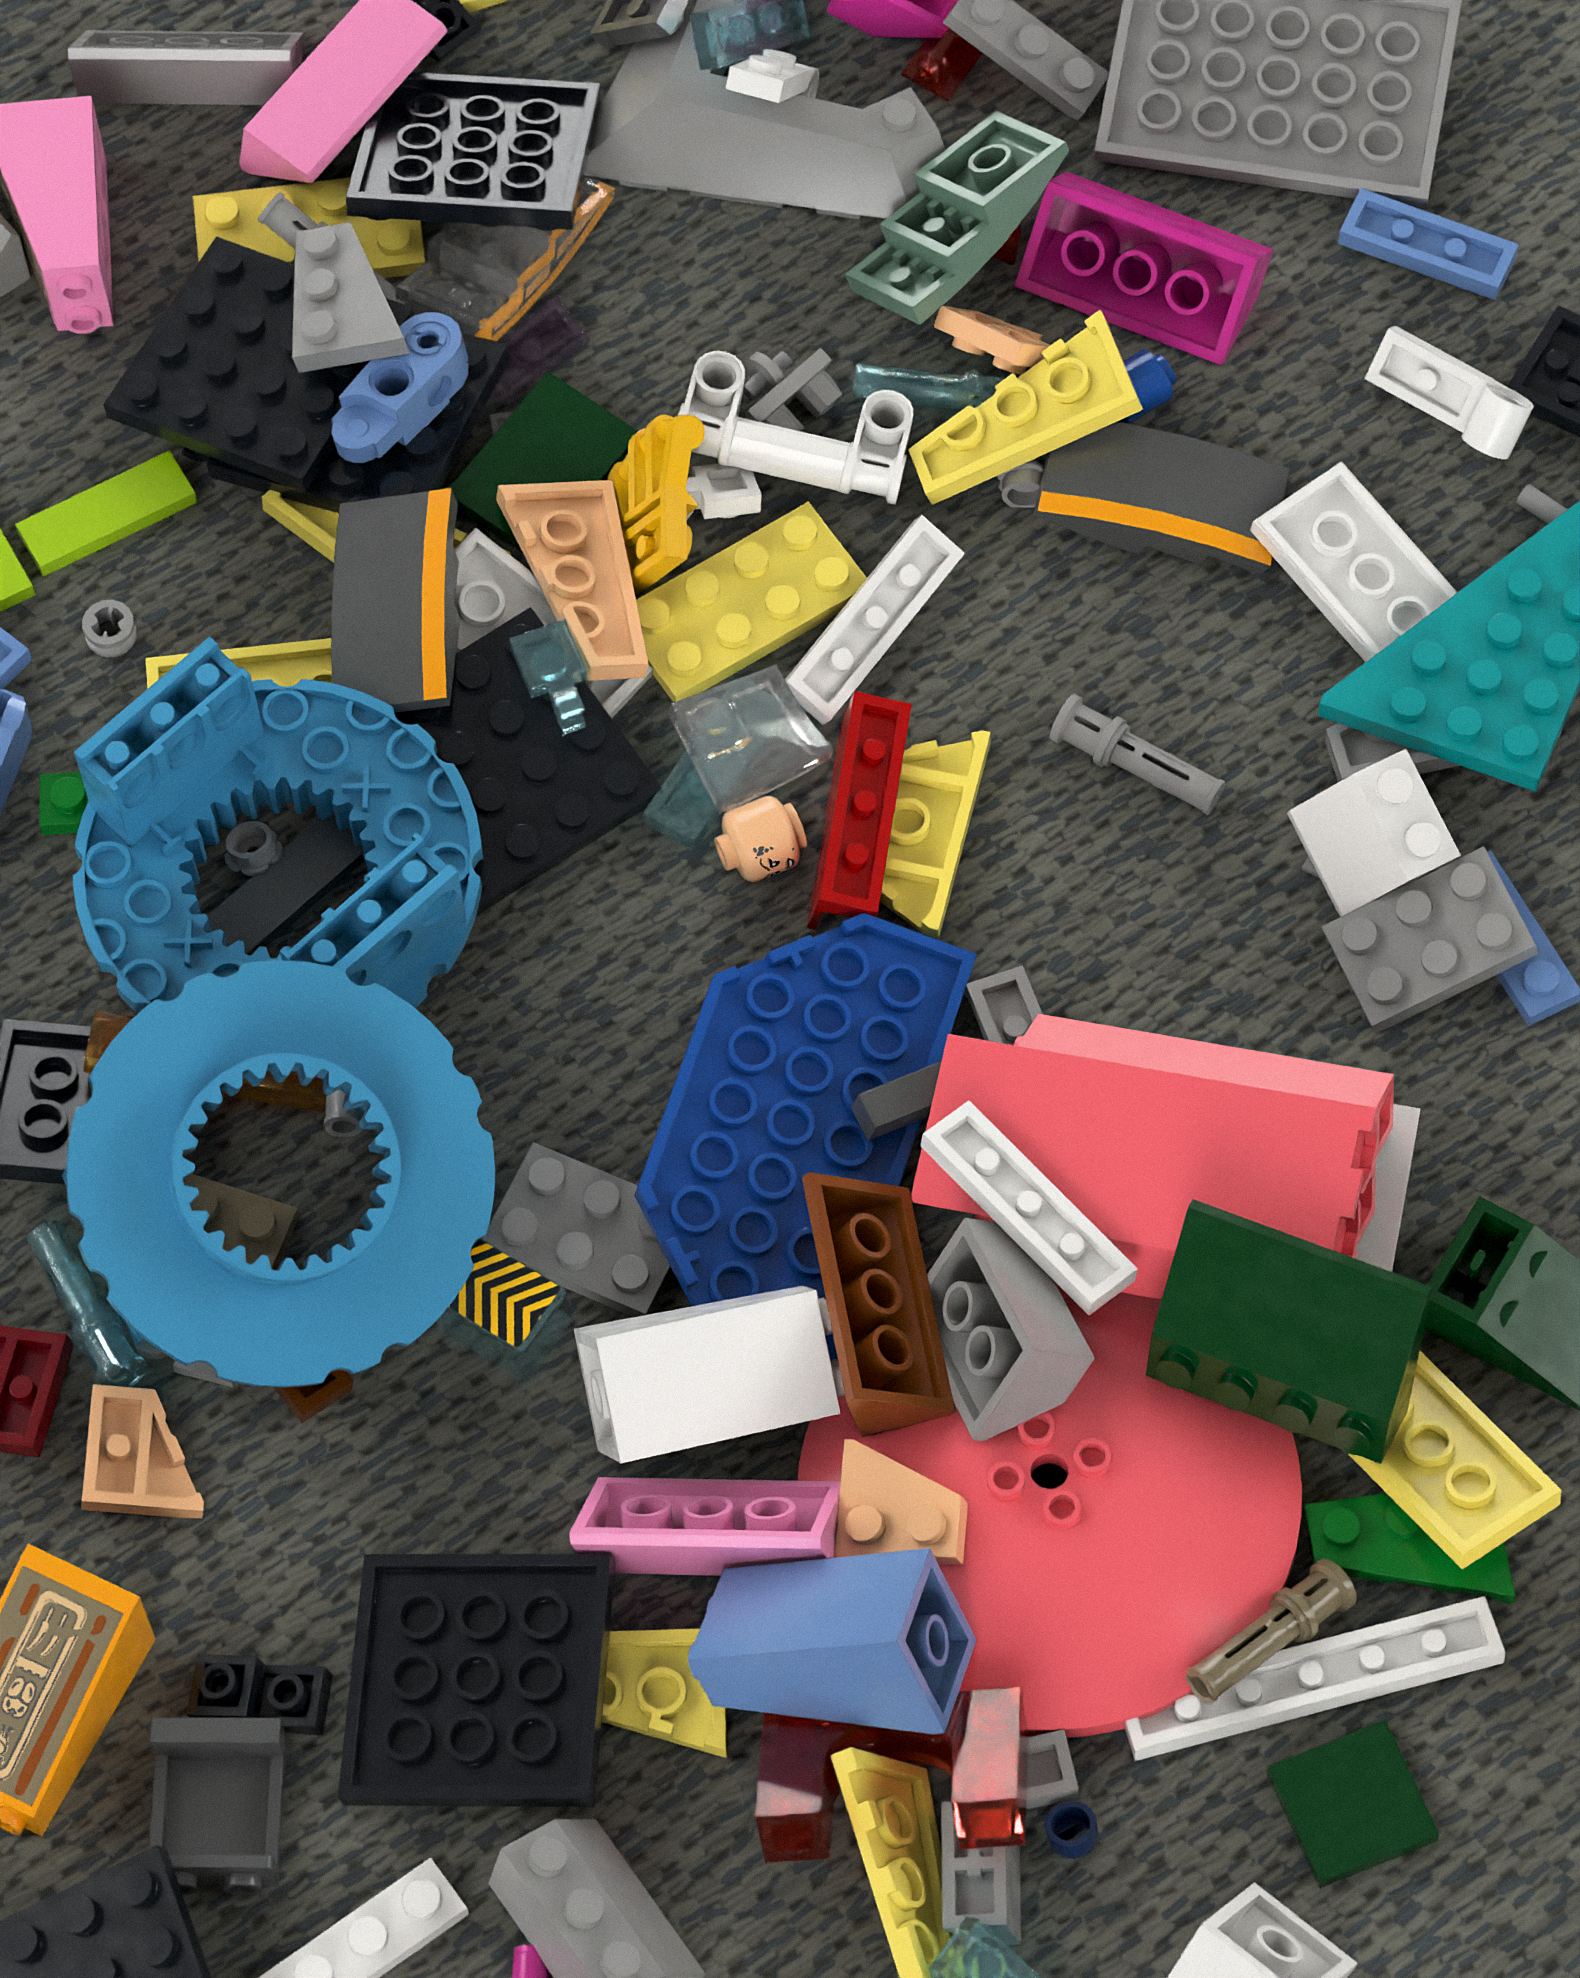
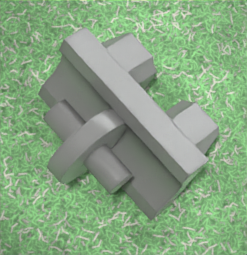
M819 348L785 378L783 372L792 365L791 358L785 352L781 351L772 360L763 353H753L745 361V367L750 379L744 383L743 394L749 399H753L761 391L766 395L746 412L745 419L802 432L805 427L786 406L797 398L818 419L838 402L843 394L825 371L832 359Z

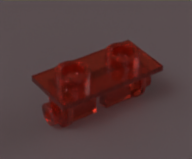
M948 28L942 38H926L903 69L901 75L942 99L949 101L983 52Z

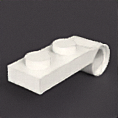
M765 49L762 56L750 55L749 59L730 66L725 89L780 103L798 94L815 98L819 83V70L795 63L796 57L789 53Z
M1397 326L1388 328L1365 376V380L1463 433L1462 439L1471 447L1499 459L1509 458L1534 407L1532 402L1521 394Z

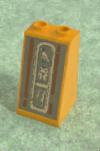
M30 1544L23 1551L0 1599V1828L14 1835H21L24 1828L43 1836L156 1638L139 1596Z

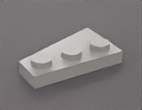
M351 222L295 232L292 359L298 373L410 354L403 334Z

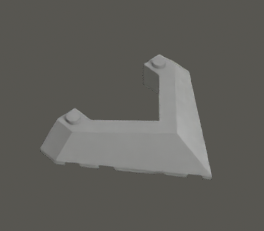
M689 0L684 10L686 13L685 19L671 36L639 41L633 44L599 107L583 180H586L587 176L619 180L620 185L666 192H668V188L690 191V195L777 208H783V204L816 209L818 214L860 219L861 215L887 219L920 193L914 174L946 150L938 127L911 87L863 109L800 94L776 103L725 89L728 77H724L727 66H730L743 32L742 26L750 5H753L754 0Z

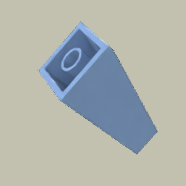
M926 1548L723 1569L715 1592L708 1601L707 1612L697 1638L690 1647L688 1662L693 1677L699 1680L712 1706L928 1734H941L946 1731L977 1639L931 1549Z

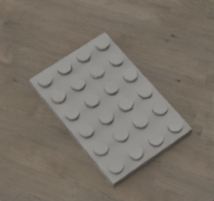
M1123 0L1095 144L1094 161L1353 199L1356 198L1360 188L1416 208L1427 209L1462 0Z

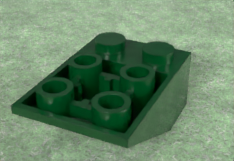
M1479 1196L1427 1285L1432 1287L1424 1330L1580 1411V1260L1535 1224Z

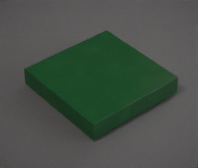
M1386 1720L1267 1766L1266 1774L1319 1889L1438 1841L1439 1832Z

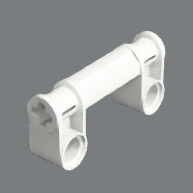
M725 351L709 352L697 360L685 403H682L678 414L698 417L705 428L703 442L691 452L716 457L718 464L729 465L824 487L848 494L853 489L884 496L887 503L896 505L907 455L905 454L913 420V407L903 394L893 390H880L868 396L862 406L854 442L848 443L740 418L738 415L745 380V369L742 362L735 355ZM711 387H717V388H721V389H723V390L714 389V388H711ZM879 426H886V427H889V428H891V429L882 428V427H879Z

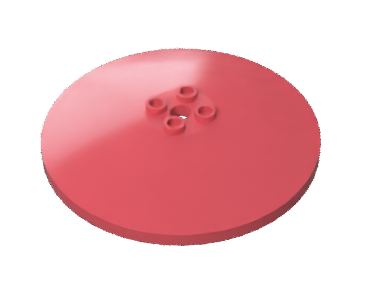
M1055 1282L1095 1359L1065 1403L985 1441L972 1439L955 1403V1412L950 1416L861 1437L844 1395L837 1397L840 1414L810 1420L799 1461L798 1481L841 1482L844 1439H854L961 1495L968 1502L963 1565H939L977 1639L950 1717L955 1722L987 1732L1021 1738L1064 1729L1066 1738L1089 1737L1125 1729L1126 1720L1138 1717V1720L1154 1716L1174 1706L1175 1701L1185 1695H1193L1194 1693L1188 1686L1185 1677L1188 1674L1186 1672L1187 1669L1197 1665L1230 1640L1232 1636L1239 1633L1271 1609L1269 1603L1272 1600L1273 1594L1287 1585L1296 1556L1302 1516V1481L1299 1456L1293 1433L1279 1425L1241 1411L1229 1409L1215 1401L1183 1389L1170 1387L1162 1381L1146 1376L1151 1336L1161 1299L1120 1292L1088 1316ZM1055 1464L1066 1472L1067 1479L1057 1488L1046 1489L1038 1486L1033 1481L1031 1475L1040 1465Z

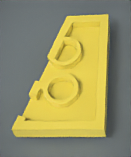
M700 1629L610 1631L602 1722L727 1758L726 1708L712 1706L699 1680L693 1677L689 1667V1650L695 1642Z

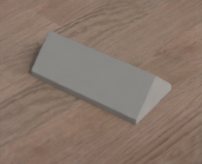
M86 30L68 47V60L77 97L92 96L93 103L265 105L302 64L304 32Z

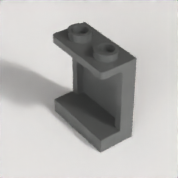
M152 1717L150 1743L155 1753L149 1848L159 1845L168 1851L182 1894L190 1895L197 1892V1886H223V1891L226 1893L250 1896L261 1893L262 1886H279L287 1736L281 1718Z

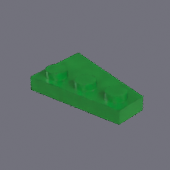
M1387 1493L1304 1505L1303 1516L1313 1564L1320 1559H1328L1340 1566L1348 1577L1384 1583L1397 1581L1433 1587V1591L1457 1594L1458 1591L1488 1596L1494 1601L1514 1604L1516 1596L1504 1542L1462 1570Z

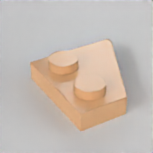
M941 306L934 324L935 328L954 336L952 343L954 347L980 356H984L986 351L994 355L992 362L994 366L1020 375L1026 372L1027 367H1033L1044 359L1041 352L1051 346L1041 341L1043 336L1041 334L974 310Z
M93 1384L81 1510L174 1518H202L204 1501L200 1492H196L184 1465L185 1457L176 1437L171 1434L168 1428L166 1413L156 1390Z
M844 1439L834 1558L930 1548L938 1565H963L968 1502L961 1495L856 1440Z

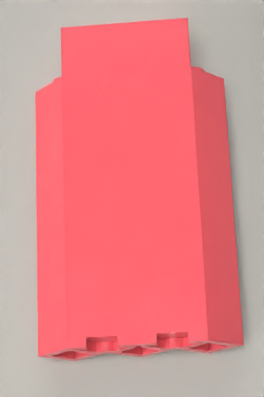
M1038 1014L1025 1035H1019L1016 1038L1014 1045L953 1034L947 1035L926 1131L964 1103L970 1101L1138 1268L1135 1282L1121 1292L1162 1300L1186 1212L1192 1199L1357 1259V1245L1375 1212L1376 1158L1393 1128L1394 1074ZM921 1149L911 1192L912 1203L975 1214L974 1219L995 1222Z

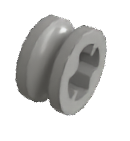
M102 600L86 610L82 618V630L89 649L97 655L117 657L126 653L135 643L137 628L134 624V617L129 607L122 602ZM110 620L112 626H115L116 621H119L120 632L112 637H108L107 631H104L103 636H100L99 625Z

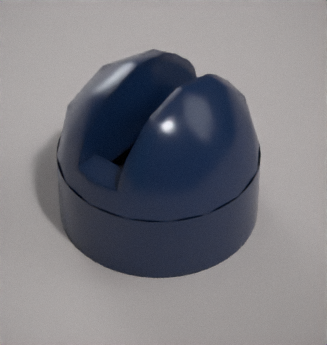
M1065 1801L1054 1806L1046 1816L1045 1831L1048 1843L1061 1857L1077 1859L1086 1856L1094 1849L1098 1838V1826L1096 1816L1089 1806L1078 1801ZM1086 1828L1088 1829L1086 1833L1080 1835L1079 1837L1071 1841H1066L1073 1838L1079 1832L1085 1830Z

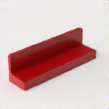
M854 691L840 726L807 928L816 930L823 912L850 918L862 913L874 917L878 914L912 706L910 703Z

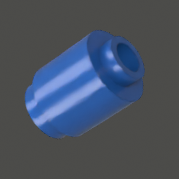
M1145 349L1123 361L1143 410L1117 422L1130 424L1173 397L1171 385L1175 384L1176 379L1170 364L1162 355L1156 354L1154 356Z

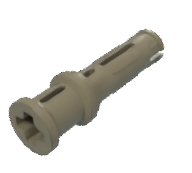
M1320 1559L1315 1562L1309 1570L1310 1575L1292 1589L1285 1587L1273 1594L1272 1600L1269 1603L1271 1609L1239 1633L1232 1636L1230 1640L1197 1665L1187 1669L1186 1672L1188 1674L1185 1677L1191 1691L1202 1702L1213 1704L1218 1700L1219 1696L1253 1670L1259 1668L1262 1663L1291 1641L1301 1642L1313 1638L1319 1630L1318 1625L1336 1611L1345 1612L1355 1605L1357 1595L1348 1575L1331 1560Z

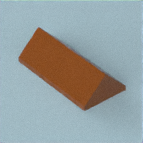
M808 1172L802 1177L813 1237L846 1402L861 1437L950 1416L955 1412V1406L909 1188Z

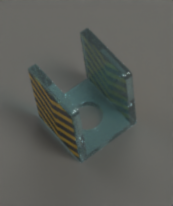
M478 1239L471 1247L470 1256L474 1264L471 1274L454 1301L438 1318V1330L523 1381H528L533 1377L570 1325V1317L558 1310V1307L566 1298L565 1288L485 1240Z

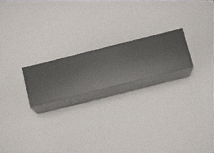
M941 1061L858 1094L851 1109L867 1141L929 1116Z

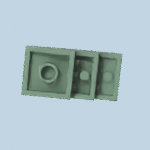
M998 111L992 113L914 174L920 193L879 224L886 242L845 273L851 290L921 325L959 292L1006 242L1037 202L1069 152L1066 141Z

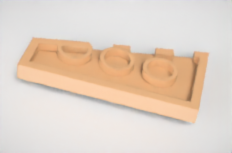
M612 480L498 485L496 501L587 680L646 678L649 663Z

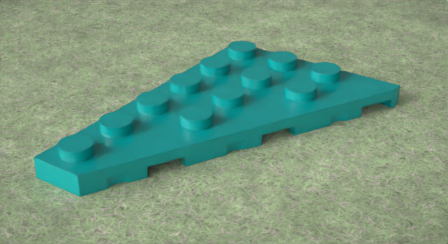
M1580 501L1324 693L1319 703L1318 716L1536 792L1580 689Z

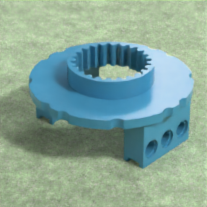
M209 636L74 751L89 801L83 812L76 836L75 850L77 857L82 860V866L73 875V890L82 930L97 966L101 972L111 973L117 977L116 987L119 996L137 1013L141 1012L156 999L163 1001L174 1000L181 994L184 983L199 975L212 972L216 976L227 977L236 973L242 963L268 960L307 961L333 966L345 970L347 977L354 984L368 986L377 983L416 1008L428 996L427 986L430 980L438 974L448 973L453 967L471 932L481 898V877L474 871L477 863L483 859L481 836L474 805L458 769L453 763L443 762L436 756V741L427 731L418 724L407 725L398 721L395 717L394 707L388 703L355 689L317 680L301 679L297 684L288 687L279 686L272 679L252 681L251 675L243 667H237L219 649L218 643ZM285 803H292L296 814H303L310 805L316 806L318 819L321 820L335 814L337 828L341 831L350 828L354 844L362 846L368 874L364 876V885L335 911L329 907L321 914L322 922L294 947H283L277 958H270L267 948L264 946H260L252 955H247L244 942L240 940L228 946L224 931L221 929L212 931L209 918L205 913L201 914L194 885L199 884L200 881L196 865L205 864L207 861L204 844L217 846L220 843L218 828L224 827L232 830L237 826V815L241 813L252 820L257 819L260 806L267 805L274 814H280Z
M268 960L242 963L236 973L227 977L216 976L212 972H208L192 978L184 983L182 992L177 998L169 1001L154 1000L126 1024L109 1044L88 1079L92 1090L91 1098L83 1106L77 1107L67 1146L66 1168L62 1177L66 1184L69 1214L78 1218L83 1227V1237L78 1245L82 1258L89 1271L97 1272L106 1280L109 1289L106 1299L125 1321L135 1345L147 1341L167 1356L186 1366L196 1362L206 1363L212 1367L217 1378L228 1382L256 1387L289 1388L321 1384L328 1373L335 1370H344L352 1375L365 1371L381 1362L382 1354L387 1347L392 1345L406 1347L438 1320L454 1301L474 1267L470 1256L471 1247L476 1240L484 1238L487 1234L494 1201L495 1161L491 1133L481 1127L477 1118L478 1108L482 1103L478 1089L471 1076L461 1074L454 1067L452 1061L454 1048L429 1019L410 1003L377 983L368 986L354 984L347 977L345 970L307 961ZM266 1071H270L277 1083H283L291 1071H296L300 1085L307 1086L315 1077H319L322 1079L323 1093L327 1096L341 1089L345 1093L342 1107L346 1111L360 1107L364 1114L358 1123L361 1130H375L377 1137L368 1145L369 1152L383 1155L384 1158L372 1169V1175L382 1180L384 1184L377 1186L370 1193L369 1199L378 1208L368 1209L360 1218V1222L365 1230L355 1228L345 1238L348 1249L339 1244L331 1247L326 1252V1263L316 1254L310 1255L303 1262L302 1270L298 1269L292 1258H286L277 1270H272L269 1258L266 1255H261L253 1264H249L245 1261V1247L241 1245L228 1252L222 1248L225 1233L222 1230L206 1233L203 1227L209 1218L208 1212L206 1210H192L190 1204L199 1195L198 1188L184 1185L183 1183L195 1171V1164L183 1158V1156L192 1154L197 1147L198 1140L189 1131H201L208 1118L203 1109L214 1112L223 1101L221 1091L230 1096L236 1095L242 1087V1077L253 1087L260 1085L265 1078Z

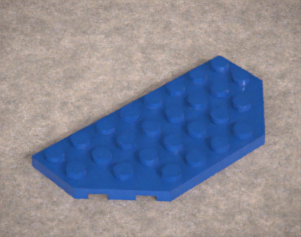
M862 913L842 921L840 927L816 937L806 936L768 952L765 958L738 969L736 966H733L713 975L634 1195L691 1306L798 1286L814 1289L817 1292L818 1299H826L802 1177L808 1172L888 1185H900L921 1120L867 1141L851 1107L858 1094L942 1060L947 1035L951 1033L977 956L976 953ZM832 1333L825 1336L830 1360L837 1359L838 1361Z

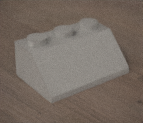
M964 1218L928 1272L927 1277L953 1401L972 1439L985 1441L1065 1403L1095 1357L1054 1280L996 1222Z
M554 1819L501 1848L488 1884L529 1943L535 1947L543 1963L554 1978H704L705 1972L597 1820Z

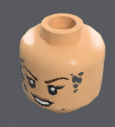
M772 796L758 798L725 812L722 817L723 835L714 838L719 858L726 871L737 868L740 875L750 882H758L795 867L800 859V849L807 847L805 832L791 803L782 805L777 798Z

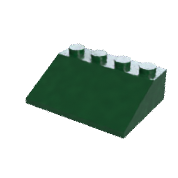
M1192 1199L1186 1212L1153 1328L1146 1376L1162 1381L1170 1387L1183 1389L1215 1401L1229 1409L1241 1411L1279 1425L1287 1431L1300 1433L1340 1448L1348 1454L1358 1455L1381 1464L1408 1412L1432 1287Z

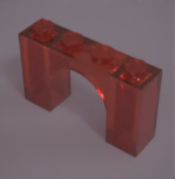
M1010 1687L959 1691L946 1731L941 1734H928L764 1713L755 1819L765 1863L830 1859L833 1810L836 1799L841 1792L830 1755L850 1747L898 1761L928 1763L947 1772L952 1777L951 1805L960 1850L1025 1845L1029 1732L1021 1688Z

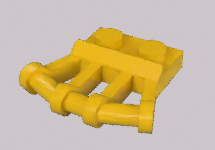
M685 414L676 417L659 415L654 418L646 428H643L631 437L628 443V454L623 462L615 463L607 476V480H612L635 594L642 593L687 560L691 550L692 530L687 525V515L694 511L698 505L687 492L686 485L691 451L703 442L705 436V428L702 421L693 415Z

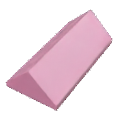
M359 0L243 128L239 162L241 169L252 175L313 183L448 32L444 24L412 0Z
M598 1477L569 1532L570 1543L577 1554H611L616 1562L615 1573L721 1576L723 1569L834 1558L840 1481Z

